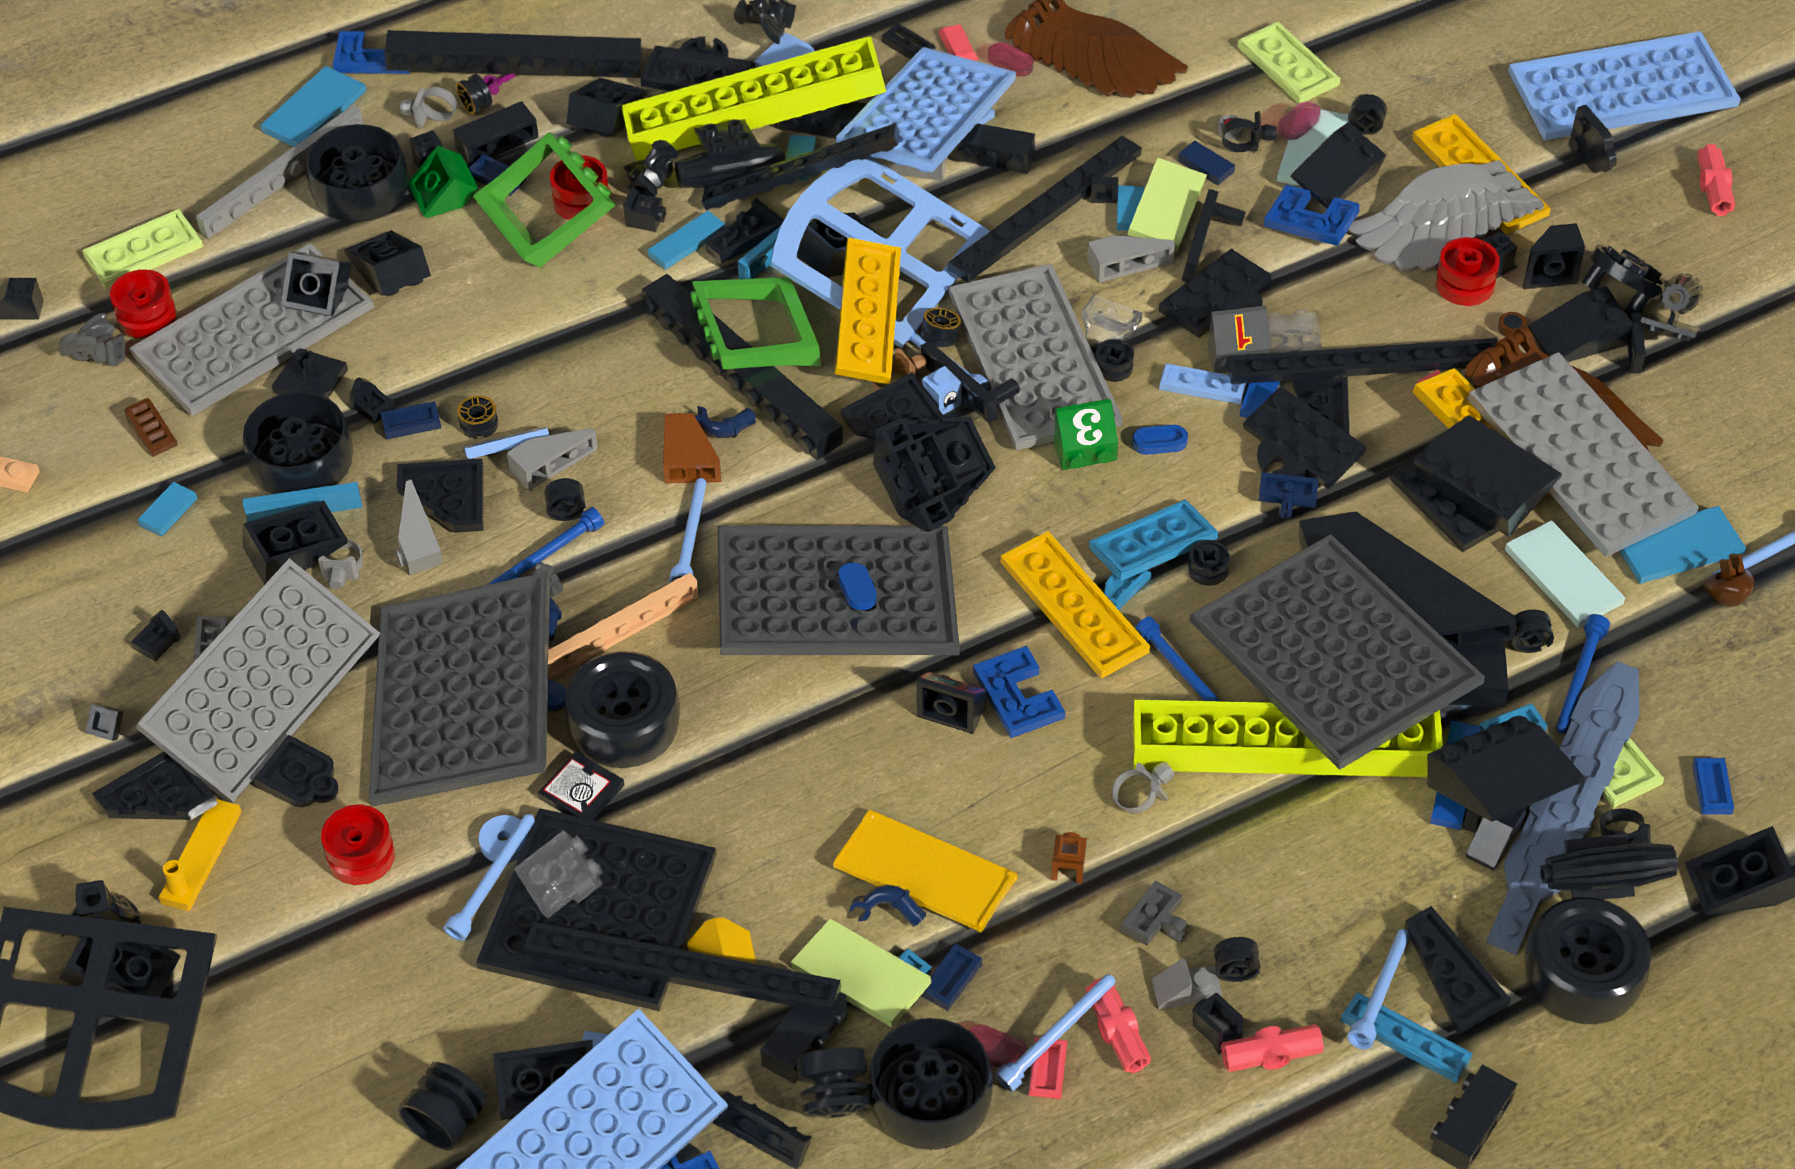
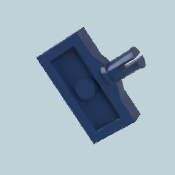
M1262 472L1258 501L1281 504L1280 517L1284 519L1285 510H1287L1286 519L1292 517L1293 505L1315 508L1319 479Z

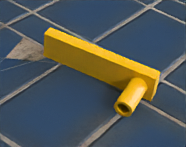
M216 799L218 804L203 813L179 860H170L163 866L167 882L159 895L161 904L190 912L242 813L240 805Z

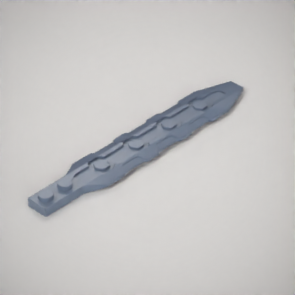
M1617 661L1581 694L1570 718L1571 724L1559 748L1583 774L1584 782L1530 805L1528 810L1530 814L1518 840L1514 841L1503 865L1508 893L1488 935L1487 944L1517 955L1538 906L1561 891L1550 890L1548 884L1542 883L1540 866L1545 864L1546 858L1566 853L1564 840L1581 839L1585 834H1588L1595 818L1593 813L1604 788L1610 784L1615 772V763L1624 743L1629 740L1639 718V669Z

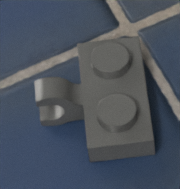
M1155 880L1121 923V932L1148 946L1162 928L1171 939L1181 942L1187 934V931L1184 930L1187 922L1172 914L1181 904L1182 895Z

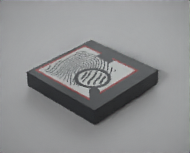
M575 751L540 789L538 797L564 814L594 820L623 788L624 779Z

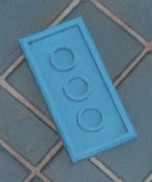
M325 66L260 125L263 133L295 147L350 107L366 92V86L362 82Z
M1185 499L1090 540L1089 549L1120 581H1123L1190 551L1193 545L1199 541L1218 539V531Z
M1716 506L1698 511L1695 515L1620 550V553L1639 584L1719 562L1721 559H1729V555L1732 553L1743 555L1746 547L1721 508Z

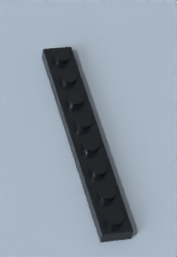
M894 123L705 187L701 202L705 210L714 207L721 208L729 202L745 200L753 194L768 192L774 187L792 184L798 179L807 176H816L824 170L833 167L840 168L848 162L857 159L864 160L870 155L881 151L888 152L898 146L900 130L897 124Z

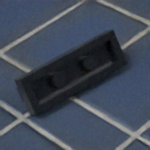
M726 1092L722 1096V1099L728 1104V1108L715 1118L714 1123L794 1169H798L803 1165L812 1139L811 1135L808 1134L806 1136L797 1131V1127L786 1125L783 1121L758 1108L755 1103L749 1104L742 1100L743 1097L740 1095L735 1096L730 1092Z

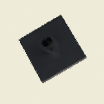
M299 348L271 385L273 393L280 395L289 392H311L329 398L347 372V363Z

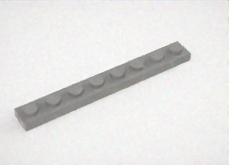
M354 105L198 214L196 217L201 235L206 239H210L306 170V158L314 142L323 134L346 125L363 124L361 110Z

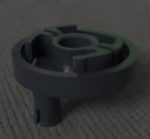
M1596 245L1589 256L1594 263L1581 281L1584 285L1591 289H1596L1606 273L1636 290L1633 298L1624 309V312L1630 316L1632 314H1642L1651 299H1660L1662 296L1660 290L1665 283L1660 279L1662 276L1661 272L1626 249H1623L1620 253L1611 246Z

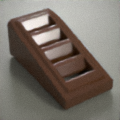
M145 398L125 408L124 411L129 425L152 457L178 445L175 437L149 398ZM165 436V438L152 444V441Z

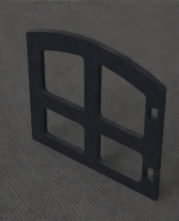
M4 907L0 921V958L5 941L14 943L10 960L0 959V1026L4 1010L10 1004L73 1012L75 1016L55 1095L51 1098H46L27 1092L0 1079V1113L35 1125L60 1130L88 1132L130 1129L175 1118L217 934ZM28 931L92 939L93 944L83 983L75 987L15 979L14 971L24 934ZM120 943H130L186 951L187 955L176 997L169 999L108 991L107 985L117 946ZM102 1017L169 1025L156 1087L152 1094L107 1102L82 1103L80 1101L98 1022Z

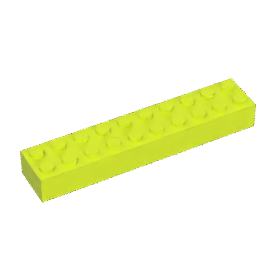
M869 36L624 104L622 109L628 140L636 161L646 159L653 149L652 143L657 140L668 141L676 150L701 144L694 128L703 127L706 124H720L729 122L732 119H745L752 130L885 93L886 88L872 37Z
M1134 700L1133 769H1136V764L1140 763L1148 771H1154L1153 768L1162 762H1167L1172 770L1177 772L1427 777V754L1443 746L1440 710L1339 770L1273 703Z

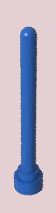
M590 507L582 513V517L579 518L577 524L488 584L516 579L585 531L587 533L591 531L596 532L605 525L601 514L594 507Z
M1591 614L1586 619L1584 631L1587 638L1556 725V730L1559 733H1565L1569 728L1570 718L1577 705L1597 643L1608 633L1610 621L1602 615Z
M1151 616L1142 619L1136 625L1135 629L1146 642L1152 643L1204 701L1221 702L1163 639L1159 630L1160 625Z

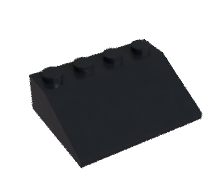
M1470 415L1432 440L1415 460L1416 478L1507 537L1515 531L1562 476L1561 472Z
M1520 715L1513 716L1509 720L1497 725L1489 726L1483 731L1468 735L1464 739L1444 745L1440 749L1427 754V786L1491 822L1584 782L1583 774L1544 729Z

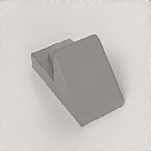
M1181 959L1152 978V986L1158 1009L1197 1004L1200 1000L1207 999L1216 992L1222 996L1215 966L1188 970L1186 959Z

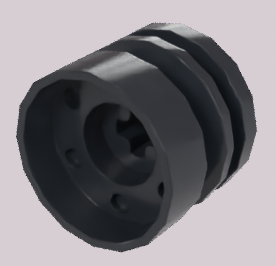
M856 1047L831 1048L805 1053L796 1058L798 1080L814 1084L813 1087L800 1092L802 1100L811 1101L801 1106L803 1116L821 1117L824 1119L841 1118L871 1107V1098L860 1095L869 1091V1085L853 1081V1078L862 1076L867 1072L864 1049Z
M432 1062L425 1072L426 1075H422L417 1082L419 1088L412 1089L397 1108V1111L403 1123L422 1140L436 1148L452 1150L467 1131L466 1123H473L478 1116L477 1113H480L487 1104V1099L481 1088L463 1072L446 1063Z

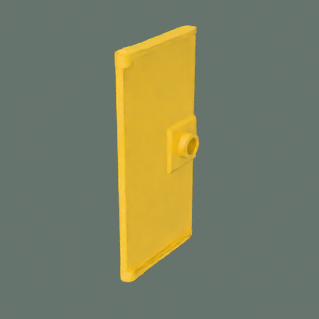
M871 809L863 817L862 822L833 863L834 868L877 887L892 885L904 890L908 889L910 891L909 895L920 907L923 906L978 932L983 931L1007 892L1018 879V873Z

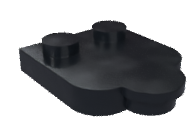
M1586 104L1577 107L1568 145L1571 151L1576 153L1593 173L1608 172L1617 164V157L1613 150L1612 135Z
M291 735L285 738L254 778L255 786L295 807H306L314 801L319 803L329 802L337 796L339 791L338 783L333 778L334 763L332 758Z

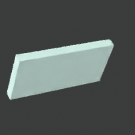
M1300 105L1277 174V181L1300 186L1290 177L1291 174L1333 132L1348 122V114Z
M1552 520L1506 543L1505 551L1577 628L1585 625L1589 615H1604L1624 604L1626 597Z

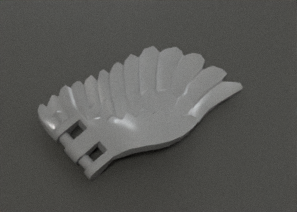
M1499 160L1483 165L1455 164L1432 169L1418 176L1383 211L1373 216L1353 221L1347 232L1360 236L1356 238V243L1359 247L1369 251H1376L1375 257L1377 261L1386 265H1395L1400 271H1412L1420 267L1426 272L1434 269L1439 264L1440 253L1446 243L1463 237H1483L1489 229H1497L1502 221L1508 223L1514 217L1521 218L1526 213L1532 214L1536 209L1542 210L1544 204L1538 197L1531 194L1527 188H1522L1521 182L1511 172H1507L1505 165Z

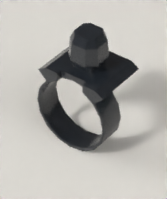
M1257 111L1254 113L1255 123L1245 118H1235L1228 121L1222 128V143L1225 148L1233 152L1240 153L1252 150L1255 153L1258 150L1259 139H1263V141L1276 139L1277 127L1268 124L1261 125V113ZM1237 127L1252 130L1250 132L1251 140L1246 143L1237 144L1230 142L1225 138V134Z
M1619 808L1605 812L1601 816L1600 834L1602 836L1626 834L1624 831L1610 830L1605 826L1616 821H1630L1638 824L1639 827L1638 830L1627 833L1628 843H1651L1650 824L1644 823V817L1639 812L1632 809Z

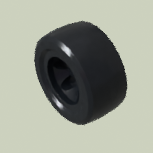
M365 124L342 126L323 134L309 149L306 158V170L311 194L316 205L325 214L333 218L355 222L371 220L392 211L401 203L406 195L408 175L404 153L397 139L390 132L380 127ZM354 183H359L358 186H351Z
M289 392L277 395L259 405L249 415L244 425L243 449L247 466L256 483L271 494L336 485L344 478L352 464L353 444L347 420L338 405L320 394ZM314 447H320L317 451L311 450ZM278 451L284 452L281 455H276ZM296 457H302V458H303V459H301L300 461H294V460H293V459L296 458Z
M616 651L591 659L575 672L567 686L565 714L569 732L577 748L587 758L597 764L611 768H630L653 761L672 744L679 726L680 702L675 681L669 670L661 662L649 655L634 651ZM632 692H638L640 694L639 696L634 698L629 696V694ZM610 693H615L617 695L613 699H609L606 697ZM602 709L606 712L603 715H600L597 712V710Z
M1594 897L1566 899L1549 907L1540 916L1531 931L1525 953L1526 980L1532 994L1552 1014L1579 1024H1601L1611 1022L1623 1016L1640 997L1647 983L1651 964L1650 941L1637 919L1622 907ZM1583 938L1587 944L1579 945L1575 940ZM1599 947H1607L1611 952L1604 954L1600 952ZM1560 950L1567 951L1569 956L1563 957ZM1607 967H1611L1614 970L1609 973H1606L1604 969Z
M924 1018L899 1025L889 1032L878 1044L872 1057L868 1077L871 1107L879 1125L888 1135L904 1145L916 1149L937 1150L962 1143L978 1130L990 1108L993 1075L989 1057L977 1037L960 1024L945 1019ZM953 1088L956 1089L958 1094L951 1097L946 1094V1091ZM907 1089H912L916 1093L913 1097L903 1095ZM927 1100H934L937 1102V1105L934 1108H928L925 1106V1102Z

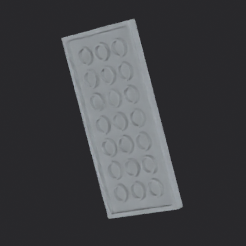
M311 243L295 251L324 256ZM287 256L130 347L132 356L191 416H194L288 360L297 349L308 348L374 308L373 301L349 279L348 288L333 316L280 306L288 261Z
M1052 264L949 287L950 298L961 319V324L984 377L989 380V389L995 388L1010 378H1013L1019 385L1020 392L997 405L1016 451L1054 442L1055 408L1110 398L1116 427L1122 426L1123 418Z
M1559 352L1469 392V402L1497 433L1562 473L1561 478L1548 492L1605 557L1697 513L1699 508L1697 504Z
M289 558L146 713L135 728L190 773L198 776L206 786L222 799L233 803L254 780L255 776L288 735L292 736L378 639L381 633Z

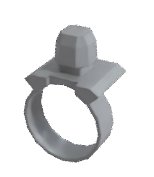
M420 87L415 99H405L400 104L401 113L414 116L417 127L420 129L424 126L427 117L436 121H447L452 118L457 108L455 97L449 91L439 87H430L426 90ZM427 96L440 97L451 105L452 111L445 113L435 111L424 103L423 98Z
M348 540L347 544L339 549L349 548L359 552L360 557L357 562L352 556L343 560H331L325 556L318 558L322 577L328 579L332 589H341L345 585L346 579L356 580L360 578L358 572L364 563L363 554L358 543L353 540Z
M1162 762L1155 766L1152 773H1149L1140 763L1136 764V769L1121 773L1114 781L1112 787V796L1115 803L1127 813L1138 814L1148 810L1154 803L1156 796L1162 801H1168V795L1160 785L1163 783L1167 784L1173 778L1175 772L1167 762ZM1142 775L1144 779L1151 781L1149 798L1143 804L1134 808L1120 805L1118 791L1120 785L1131 776Z

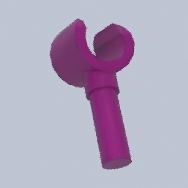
M507 74L497 79L495 76L488 75L483 80L490 93L496 95L500 90L499 86L515 78V74Z

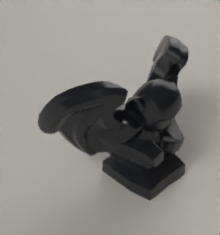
M740 0L734 11V19L740 25L744 23L761 24L767 36L774 43L780 44V38L784 35L785 27L791 29L796 5L787 0H779L778 2L777 0H753L748 5L745 0Z
M666 140L653 142V149L644 161H636L624 166V170L627 171V178L632 181L627 187L629 190L633 188L640 194L655 197L658 194L657 190L665 184L664 180L671 177L674 167L673 161L669 160L677 158L678 152Z
M103 880L76 884L77 906L70 915L85 917L94 913L99 914L112 911L118 914L121 919L133 920L141 924L142 919L138 908L121 894L115 898Z

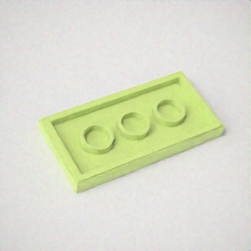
M1279 22L1238 40L1237 47L1298 104L1340 85V77Z
M1157 157L1127 235L1140 238L1173 240L1175 243L1174 252H1178L1207 175Z
M177 209L86 248L82 252L102 285L107 289L119 277L128 272L139 269L151 270L203 247V244L180 209Z
M831 918L791 961L792 968L798 972L841 980L840 992L847 996L848 1002L892 1028L931 984V977Z

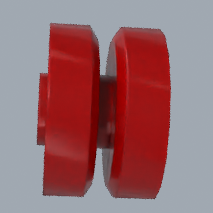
M580 155L585 160L583 167L593 170L598 175L595 181L604 184L609 189L608 175L604 164L594 157ZM562 160L556 163L550 171L549 179L553 207L558 215L566 220H570L593 202V197Z
M1470 237L1457 238L1446 243L1440 253L1439 267L1436 275L1435 286L1438 293L1447 301L1462 306L1480 305L1489 300L1494 293L1496 276L1499 269L1500 257L1496 249L1483 240Z
M143 269L131 271L119 277L111 286L109 296L120 330L126 335L134 338H147L175 322L177 311L167 278L161 273Z
M363 804L348 805L335 811L326 819L321 829V843L327 865L334 877L343 883L365 885L381 879L391 869L395 860V846L391 837L389 823L383 813L374 807Z

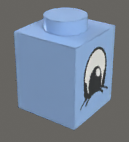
M945 366L922 378V386L943 415L961 405V382Z

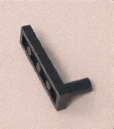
M1208 189L1181 278L1182 281L1188 282L1194 277L1211 217L1242 226L1246 211L1216 202L1219 191Z
M930 340L921 345V354L927 361L926 369L933 373L945 366L961 382V400L988 423L997 419L996 406L1020 392L1019 385L1013 378L987 391Z

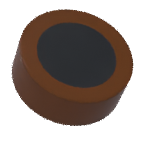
M1506 312L1499 318L1498 330L1505 337L1508 335L1513 336L1515 330L1526 326L1527 321L1520 313Z

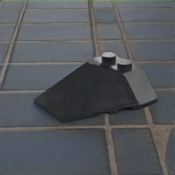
M971 417L941 418L939 420H929V418L907 420V418H900L876 429L873 465L898 515L927 533L950 522L955 517V513L967 503L971 494L983 484L996 468Z

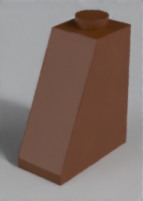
M693 413L665 414L663 451L665 483H695L699 478L705 479L706 483L721 482L720 459Z

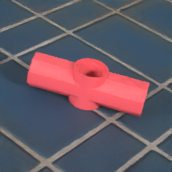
M1707 144L1704 148L1699 149L1697 154L1701 170L1700 188L1702 192L1707 193L1711 211L1716 216H1726L1727 213L1734 211L1735 207L1731 190L1732 171L1730 168L1725 167L1721 149L1717 148L1716 144Z
M1102 978L1093 981V983L1086 988V993L1092 987H1094ZM1113 985L1092 1008L1098 1017L1097 1023L1103 1040L1106 1044L1112 1045L1124 1071L1133 1074L1143 1070L1145 1066L1150 1064L1151 1056L1139 1035L1138 1023L1132 1009L1129 1006H1124Z
M1316 1024L1283 1031L1280 1027L1270 1026L1259 1030L1253 1037L1223 1042L1221 1044L1223 1062L1228 1072L1262 1065L1265 1069L1274 1070L1287 1065L1291 1059L1321 1054L1324 1050L1322 1034Z

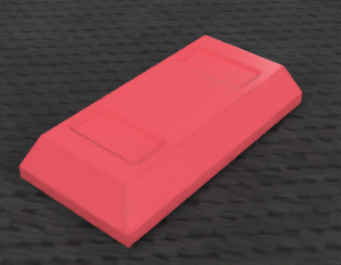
M961 24L945 27L938 31L948 54L974 61L978 60Z
M1035 1037V1042H1037L1041 1037ZM1058 1039L1032 1064L1028 1096L1061 1099L1067 1040Z

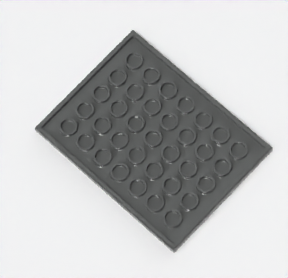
M718 526L720 655H959L960 644L948 526H940L928 533L917 526ZM859 563L867 568L877 591L876 603L872 608L856 610L848 605L838 581L839 569L844 564Z
M1331 534L1190 614V622L1339 770L1484 683L1485 676Z
M547 572L381 607L379 628L381 634L378 643L369 802L372 806L546 772L550 577Z

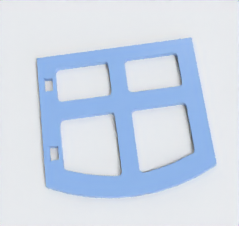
M869 156L864 160L857 159L846 163L840 168L830 169L800 195L781 225L774 245L770 266L840 309L842 287L796 257L800 241L811 219L820 220L847 238L901 247L899 271L927 288V291L903 321H895L894 344L903 349L913 333L922 325L923 315L926 310L935 308L949 291V287L953 286L959 278L948 270V265L943 271L937 272L908 254L906 249L930 220L940 222L966 239V242L954 257L981 239L990 230ZM882 174L888 176L896 182L894 184L889 183L885 179L881 178ZM863 178H869L908 202L914 208L889 238H882L828 204L827 201L846 187ZM951 217H954L955 219H957L965 225L963 227H960L954 222L950 221Z

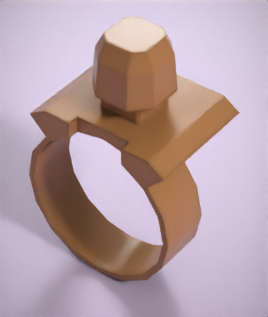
M897 348L895 352L896 362H892L891 372L904 375L913 372L915 375L925 370L927 361L923 355H915L908 358L901 349ZM871 381L874 392L881 389L875 382Z

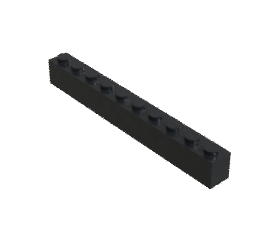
M387 30L384 53L387 70L641 78L642 39Z
M852 101L778 122V129L836 139V136L857 116L867 103ZM977 123L951 151L948 159L1028 174L1035 153V133Z
M669 274L663 275L642 288V307L648 315H653L665 330H670L682 345H687L699 360H704L716 375H721L733 390H738L745 396L751 406H756L762 411L768 421L774 422L779 426L786 437L796 441L803 452L809 453L818 461L843 444L842 425L775 366L723 369L719 359L713 360L710 344H713V342L707 343L703 327L706 325L701 326L697 316V309L700 308L694 309L690 293ZM713 314L727 349L753 348Z

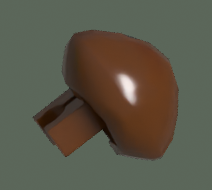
M1732 553L1729 555L1730 560L1721 559L1719 561L1721 572L1712 574L1704 584L1706 592L1717 603L1725 607L1739 606L1753 592L1755 582L1753 574L1744 569L1741 554Z

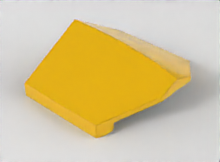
M724 917L705 921L687 942L688 951L756 964L749 930Z

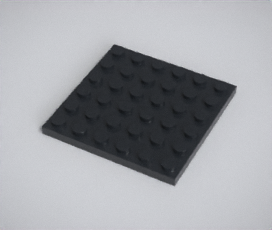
M539 808L535 822L531 827L477 958V969L660 1011L669 982L525 955L524 944L533 922H539L682 950L717 855L716 848Z

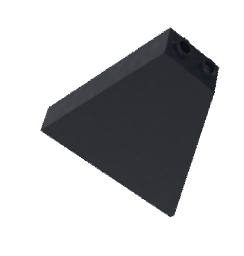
M1354 511L1299 520V542L1302 550L1331 534L1445 640H1456L1454 646L1489 641L1504 642L1515 640L1516 618L1513 614L1358 512Z

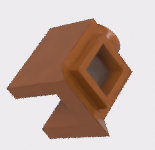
M1074 832L1056 835L1052 859V881H1057L1059 868L1077 869L1076 883L1082 884L1087 838H1082Z

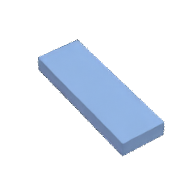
M1165 363L1159 390L1241 405L1246 384L1231 385L1229 375Z
M544 426L463 446L465 456L472 459L512 449L529 439L549 436L548 428Z

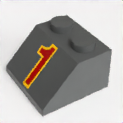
M1266 306L1211 312L1208 353L1214 372H1228L1226 365L1227 356L1270 353L1271 347Z

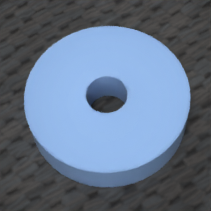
M501 815L488 820L482 826L479 832V843L481 851L487 859L495 861L521 820L519 818ZM528 833L519 845V847L517 848V850L515 851V853L513 854V856L511 857V859L509 860V862H513L519 859L526 839L529 835ZM504 837H507V838H508V839L505 840V841H501V840H500L501 838H504Z

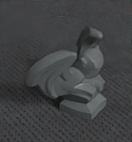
M100 313L89 319L82 326L78 334L69 333L64 335L59 340V350L62 356L71 354L78 361H86L93 358L97 364L104 363L107 360L110 366H118L121 362L125 361L124 334H118L113 337V325L106 320L105 313Z

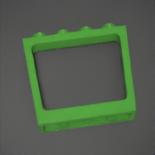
M550 132L507 170L473 196L522 259L540 268L616 206L609 198L611 191L604 184L595 181L598 175L590 168H584L585 160L578 153L570 151L572 144L564 137H558ZM552 151H555L593 197V202L537 243L505 203V198Z
M789 277L692 281L694 292H691L690 296L694 309L700 308L697 309L699 323L701 326L706 325L703 327L707 343L713 342V344H710L713 360L719 359L723 369L766 366H821L818 342L792 280ZM707 299H752L780 302L785 309L798 342L729 350L724 344Z

